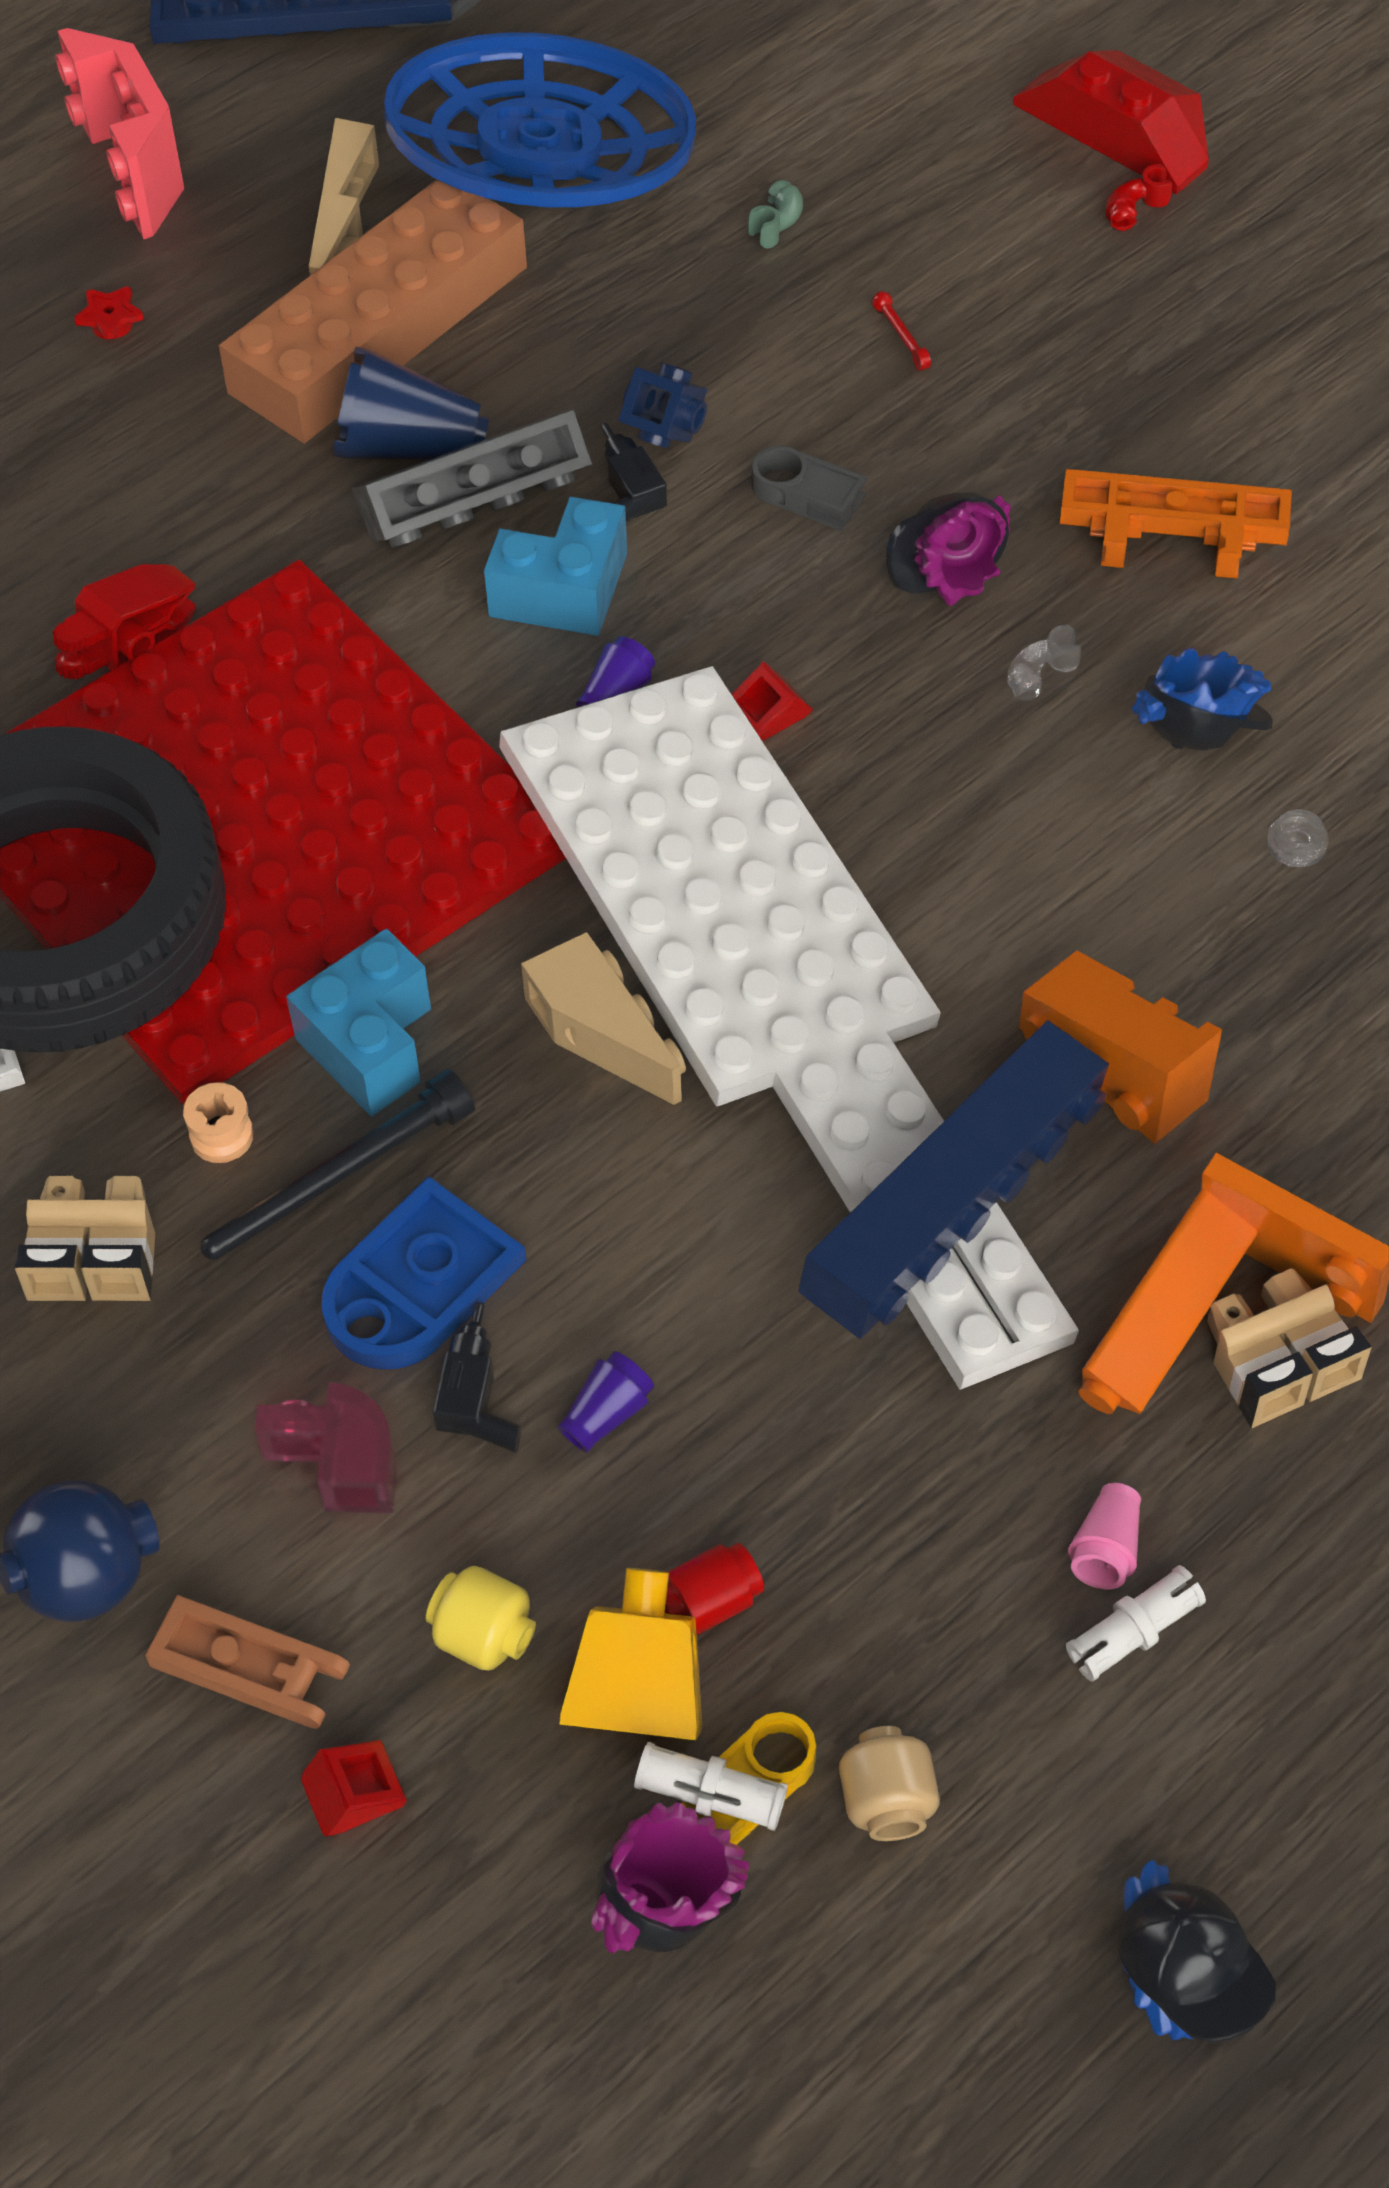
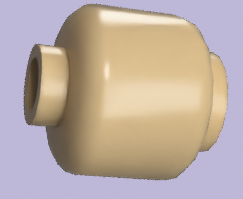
M880 1726L864 1731L859 1735L860 1743L847 1750L839 1762V1773L846 1812L851 1823L857 1828L869 1831L870 1837L877 1841H896L918 1835L927 1827L926 1820L934 1815L940 1805L932 1755L927 1744L915 1737L902 1735L901 1729L896 1726Z

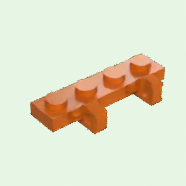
M1066 469L1060 524L1091 527L1090 536L1104 537L1101 566L1124 568L1127 537L1141 539V534L1144 532L1204 538L1203 545L1217 546L1215 577L1238 579L1242 550L1255 551L1256 543L1287 545L1290 530L1292 490Z

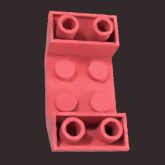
M70 28L59 30L58 35L62 53L56 54L55 60L64 85H70L71 94L64 96L71 122L74 127L83 126L92 144L112 138L114 148L107 149L106 154L116 181H121L122 189L115 191L120 213L125 222L134 221L143 240L153 237L185 189L169 106L133 43Z

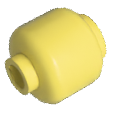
M478 1566L467 1567L458 1575L453 1572L447 1574L436 1588L426 1612V1622L432 1625L433 1641L439 1649L478 1669L487 1671L498 1667L508 1656L515 1660L519 1659L530 1644L536 1627V1622L528 1618L530 1600L527 1591L523 1587Z

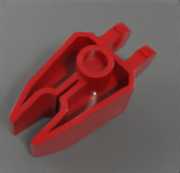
M140 564L84 586L75 599L76 613L64 619L63 623L59 622V625L55 626V630H53L54 645L57 646V649H61V652L57 653V657H55L56 672H59V676H63L64 679L78 680L80 677L84 678L85 674H91L104 666L111 671L128 660L133 662L138 656L150 653L155 644L186 627L196 610V604L187 597L196 588L195 582L173 565Z

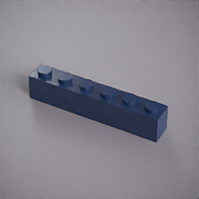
M1047 1020L806 1256L798 1292L860 1340L878 1321L883 1325L891 1323L907 1303L910 1295L908 1291L919 1280L926 1284L930 1283L947 1263L951 1254L949 1250L960 1239L968 1243L978 1235L991 1214L989 1209L1000 1198L1006 1203L1010 1202L1020 1192L1030 1175L1029 1169L1039 1159L1044 1163H1048L1056 1156L1068 1137L1069 1132L1067 1130L1076 1121L1085 1125L1096 1115L1106 1098V1093L1101 1090L1109 1063Z

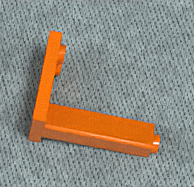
M1215 1153L1202 1173L1201 1191L1082 1369V1386L1078 1393L1087 1404L1105 1414H1113L1117 1406L1141 1414L1244 1254L1279 1273L1293 1268L1312 1290L1327 1285L1334 1299L1335 1311L1338 1314L1346 1317L1357 1315L1372 1323L1384 1304L1389 1283V1246L1226 1157Z

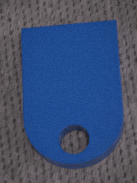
M428 1176L340 1261L329 1275L322 1294V1312L327 1333L334 1346L345 1357L362 1366L386 1370L416 1364L433 1354L473 1314L475 1304L477 1302L484 1303L527 1260L525 1247ZM363 1317H375L384 1323L382 1330L370 1338H358L348 1332L350 1326L356 1320Z

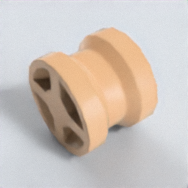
M223 1082L209 1083L198 1087L188 1096L184 1104L183 1117L189 1130L191 1145L198 1156L212 1163H228L240 1158L248 1151L253 1141V1126L248 1116L247 1102L241 1091ZM216 1116H220L215 1123L209 1125L208 1121Z

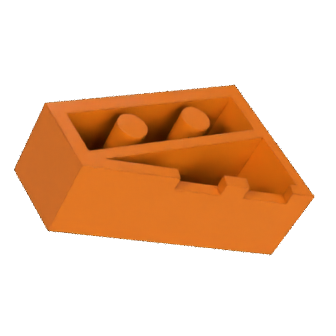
M1076 950L1023 992L1019 1028L1028 1040L1048 1020L1108 1062L1109 1067L1101 1090L1106 1093L1105 1102L1113 1108L1115 1115L1122 1124L1131 1130H1139L1151 1142L1156 1144L1208 1101L1222 1029L1208 1021L1201 1027L1196 1028L1175 1016L1179 1013L1177 1004L1164 997L1155 1004L1131 992L1135 989L1133 980Z

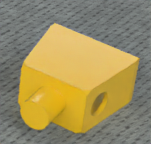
M626 1568L622 1608L596 1606L590 1610L560 1713V1725L696 1740L701 1734L702 1710L695 1617L665 1613L669 1572Z

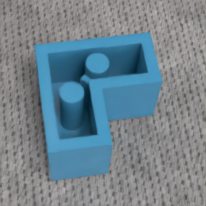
M570 496L555 538L499 528L484 569L489 617L599 636L628 553L625 506Z
M387 928L286 996L295 1039L370 1117L421 1083L415 1042L404 1028L431 1010L425 966Z

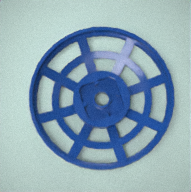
M494 33L452 40L432 47L408 60L395 72L387 86L384 101V120L387 133L396 148L413 165L431 177L459 190L517 205L585 207L610 204L637 197L660 187L675 177L687 164L695 144L696 116L692 104L682 89L667 75L647 62L619 49L563 35ZM523 60V80L497 81L474 86L469 89L450 72V70L481 62ZM543 61L588 68L615 77L619 81L603 96L577 86L544 81ZM430 79L450 97L436 110L431 124L401 114V109L408 97L419 86ZM639 89L650 96L667 112L675 127L645 134L639 121L621 105ZM524 96L523 98L501 101L490 107L483 102L499 97ZM545 97H553V98L568 100V101H571V102H575V103H578V104L587 106V108H586L585 110H583V109H581V108H579V107H577V106H574V105H572V104H569V103H566V102H563V101H559V100L548 99V98H545ZM463 110L478 120L477 135L447 128L451 121ZM606 117L610 118L622 128L628 138L601 140L602 131L599 122ZM403 130L432 140L436 152L446 163L439 161L418 147ZM678 142V151L670 160L653 171L641 176H633L642 166L647 150ZM449 145L478 150L485 161L467 165L453 152ZM631 153L627 162L616 172L595 166L600 156ZM502 174L507 177L531 179L532 187L508 183L491 176ZM577 177L594 181L580 186L554 188L553 180H572Z

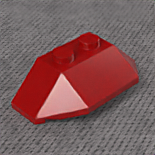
M1119 50L1088 51L1045 70L1013 97L1014 106L1140 175L1150 165H1163L1167 171L1166 180L1172 183V193L1176 195L1208 168L1209 157L1200 94Z

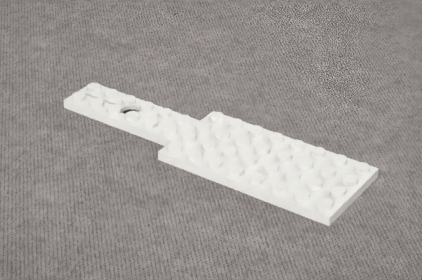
M713 666L501 731L499 748L716 1107L773 1087L851 1213L944 1122L894 1044L900 1040L936 1028L941 1012ZM997 1202L989 1209L991 1211L989 1219L978 1235L968 1243L960 1239L953 1247L1014 1343L1008 1337L953 1248L949 1250L951 1254L947 1263L930 1283L926 1284L919 1280L908 1291L910 1295L906 1304L960 1390L1074 1344L1079 1332L1074 1321Z

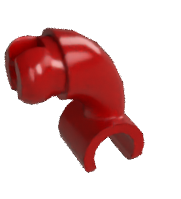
M1153 164L1144 169L1142 178L1128 181L1110 194L1106 202L1105 214L1115 230L1126 231L1137 223L1136 203L1139 199L1142 198L1146 205L1155 208L1166 206L1172 196V183L1166 180L1167 171L1163 165Z

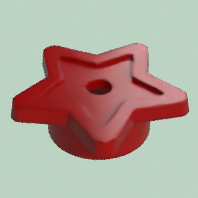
M126 286L109 294L90 289L86 291L88 306L74 317V324L76 326L91 327L94 335L99 338L117 339L126 335L131 330L134 322L142 321L144 315L140 309L131 304L133 292L130 287Z

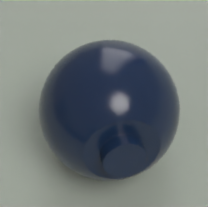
M72 1480L46 1486L28 1497L17 1508L7 1525L3 1538L4 1552L0 1553V1581L7 1594L10 1595L17 1592L19 1598L26 1606L50 1619L77 1622L103 1615L120 1604L132 1590L140 1574L142 1557L159 1551V1535L153 1515L148 1505L142 1499L124 1504L113 1491L95 1483Z

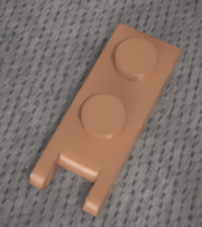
M179 1595L173 1601L145 1655L151 1668L313 1729H319L326 1716L321 1708L303 1701L316 1672L335 1679H344L350 1667L349 1662L337 1654Z

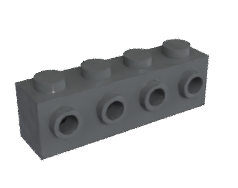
M574 410L547 416L352 487L371 541L388 539L391 548L423 537L420 527L440 520L442 529L471 520L474 518L471 508L490 501L494 510L520 502L525 499L522 490L542 483L544 491H548L576 480L573 471L591 465L592 462Z

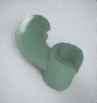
M778 180L770 186L768 192L771 195L768 196V202L773 207L757 206L751 209L749 214L748 234L754 236L760 233V245L766 249L777 245L779 242V232L791 227L799 219L803 211V197L796 186H792L787 180Z

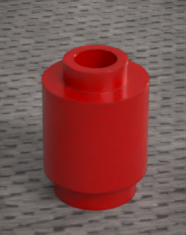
M737 1542L728 1548L718 1544L667 1571L669 1572L665 1613L695 1617L698 1636L752 1607L753 1597L764 1592V1582L753 1557L741 1543Z

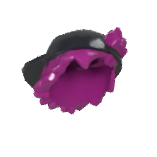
M975 493L946 494L928 501L920 508L917 514L901 521L890 534L887 545L886 565L889 577L895 588L911 594L936 590L948 606L954 605L966 595L980 594L984 590V581L997 577L1000 574V569L995 564L1004 552L1010 532V516L1008 515L1011 505L1005 502L1000 495L990 500Z
M676 1802L668 1808L661 1803H657L647 1814H644L637 1820L630 1821L627 1825V1830L621 1836V1840L617 1841L614 1848L605 1855L598 1873L597 1904L593 1911L592 1927L596 1932L603 1931L605 1947L612 1954L618 1949L629 1951L633 1947L654 1952H669L680 1949L700 1935L710 1923L725 1915L738 1903L741 1889L745 1888V1881L747 1880V1872L749 1870V1862L741 1860L745 1852L740 1846L730 1842V1830L715 1829L714 1818L711 1816L697 1819L695 1810L693 1808H685L682 1803Z

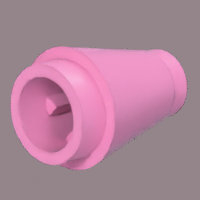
M1121 1483L1104 1485L1100 1495L1097 1497L1069 1546L1068 1553L1072 1560L1071 1569L1073 1574L1081 1582L1091 1587L1104 1590L1119 1588L1125 1583L1126 1578L1133 1575L1136 1571L1141 1497L1132 1487Z

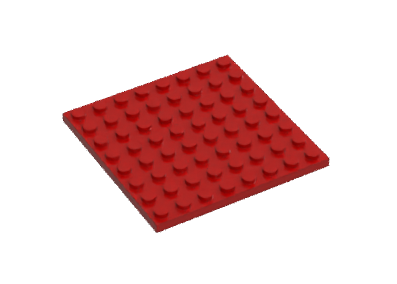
M300 559L155 644L150 653L138 656L133 662L128 660L7 732L11 733L40 727H79L124 737L155 751L160 757L171 762L176 769L180 770L187 777L188 782L195 787L199 797L203 800L214 832L226 890L225 919L223 928L219 932L218 944L213 950V955L208 964L202 969L200 976L180 998L141 1027L122 1035L183 1106L188 1096L198 1087L209 1083H222L292 1038L294 1031L286 996L387 928L416 957L566 859L511 766ZM82 828L43 831L17 839L0 848V898L45 949L57 948L86 939L107 928L126 914L136 904L150 884L156 870L153 856L139 845L105 831Z

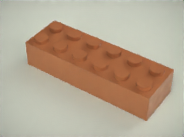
M436 179L218 345L227 393L305 444L339 417L351 362L354 363V350L356 346L368 348L404 366L527 268L523 219L488 198L459 190Z

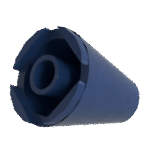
M356 346L354 350V363L351 362L338 419V425L341 426L338 439L346 440V442L335 440L333 456L344 459H432L484 440L489 418L479 416L481 404L368 348Z

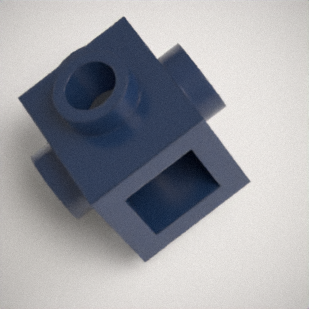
M661 362L659 371L635 367L632 379L624 393L623 407L618 421L640 429L637 438L661 447L669 448L671 440L690 442L692 435L696 434L704 423L707 413V404L704 402L708 389L690 383L693 375L692 372L671 364Z

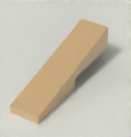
M335 118L309 262L310 275L363 236L359 204L379 168L374 125Z

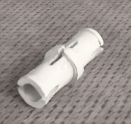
M1181 1565L1176 1566L1172 1569L1171 1573L1133 1599L1127 1595L1113 1605V1614L1078 1638L1067 1642L1066 1649L1074 1664L1095 1649H1100V1651L1084 1661L1085 1665L1079 1669L1082 1675L1091 1682L1099 1678L1100 1674L1122 1660V1658L1139 1647L1145 1651L1158 1643L1159 1632L1194 1608L1202 1606L1206 1602V1598L1198 1582L1177 1597H1172V1595L1187 1585L1186 1582L1193 1575Z
M647 1742L636 1773L634 1788L639 1790L646 1789L696 1805V1813L710 1817L714 1810L768 1827L767 1829L775 1831L784 1805L788 1784L782 1782L779 1784L727 1768L726 1759L713 1755L710 1761L707 1762Z

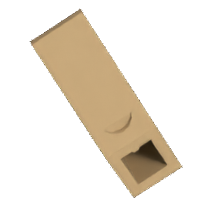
M586 932L521 963L525 1000L555 1044L673 1105L682 1101L681 1074L686 1071L684 1059L676 1044L670 1038L662 1040L654 1029L652 1013L640 994L631 996L623 984L624 979L620 966L609 950L601 952Z

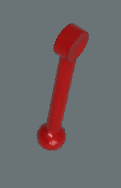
M879 291L874 294L872 298L873 308L880 313H884L912 354L916 369L918 371L929 369L931 367V359L927 349L919 347L892 307L893 300L891 295L885 291Z

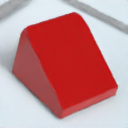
M764 661L731 694L762 741L802 720L814 710L782 675Z
M381 1740L320 1749L302 1773V1785L321 1832L325 1837L341 1834L397 1810L407 1802Z

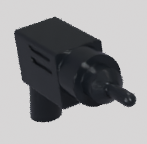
M603 423L601 429L607 437L604 456L608 462L609 482L620 500L613 504L625 506L626 522L632 518L666 507L667 484L642 446L637 447L630 437L614 434L609 425Z
M477 1302L474 1306L471 1322L462 1326L460 1333L452 1337L450 1350L446 1352L433 1408L435 1427L437 1431L472 1435L517 1453L521 1437V1426L487 1412L494 1373L492 1360L489 1357L491 1343L486 1339L487 1331L481 1325L484 1304Z

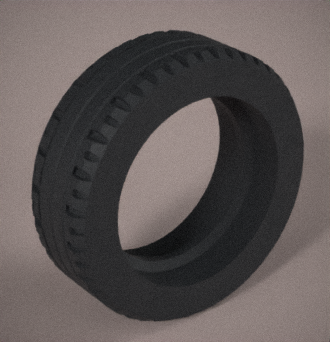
M40 727L0 735V848L17 839L43 831L66 828L93 829L112 833L134 842L153 856L156 866L150 884L136 904L116 922L86 939L57 948L33 951L0 949V1049L23 1052H61L101 1044L141 1027L166 1010L190 988V985L197 980L202 973V969L208 964L213 955V950L218 944L219 932L223 928L225 919L226 890L214 832L206 807L195 787L188 782L187 777L180 770L176 769L167 759L160 757L155 751L137 742L107 732L79 727Z

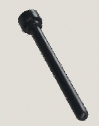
M448 1068L425 1082L426 1090L418 1094L419 1102L205 1236L200 1244L202 1254L211 1260L221 1258L433 1122L437 1126L445 1122L451 1125L459 1122L475 1111L473 1100L459 1077Z

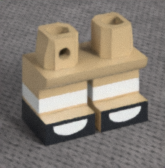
M49 1176L46 1179L40 1200L27 1201L26 1216L28 1230L25 1245H19L14 1267L26 1300L86 1301L88 1288L92 1301H151L155 1230L146 1204L141 1179L137 1176H113L107 1180L105 1200H84L85 1190L81 1180L73 1176Z
M1293 1268L1271 1277L1263 1285L1261 1297L1269 1310L1254 1316L1241 1294H1231L1215 1301L1210 1306L1207 1322L1218 1344L1213 1363L1251 1429L1303 1406L1306 1398L1309 1402H1312L1361 1380L1372 1348L1357 1326L1348 1329L1337 1314L1334 1299L1328 1286L1323 1285L1312 1290Z

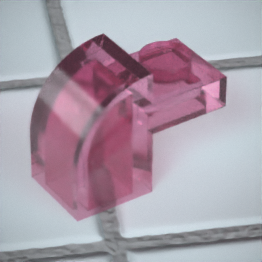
M329 1382L326 1407L314 1406L301 1400H287L278 1405H258L255 1432L263 1460L319 1462L317 1482L325 1511L393 1513L397 1465L390 1429L381 1408L368 1395L348 1385Z

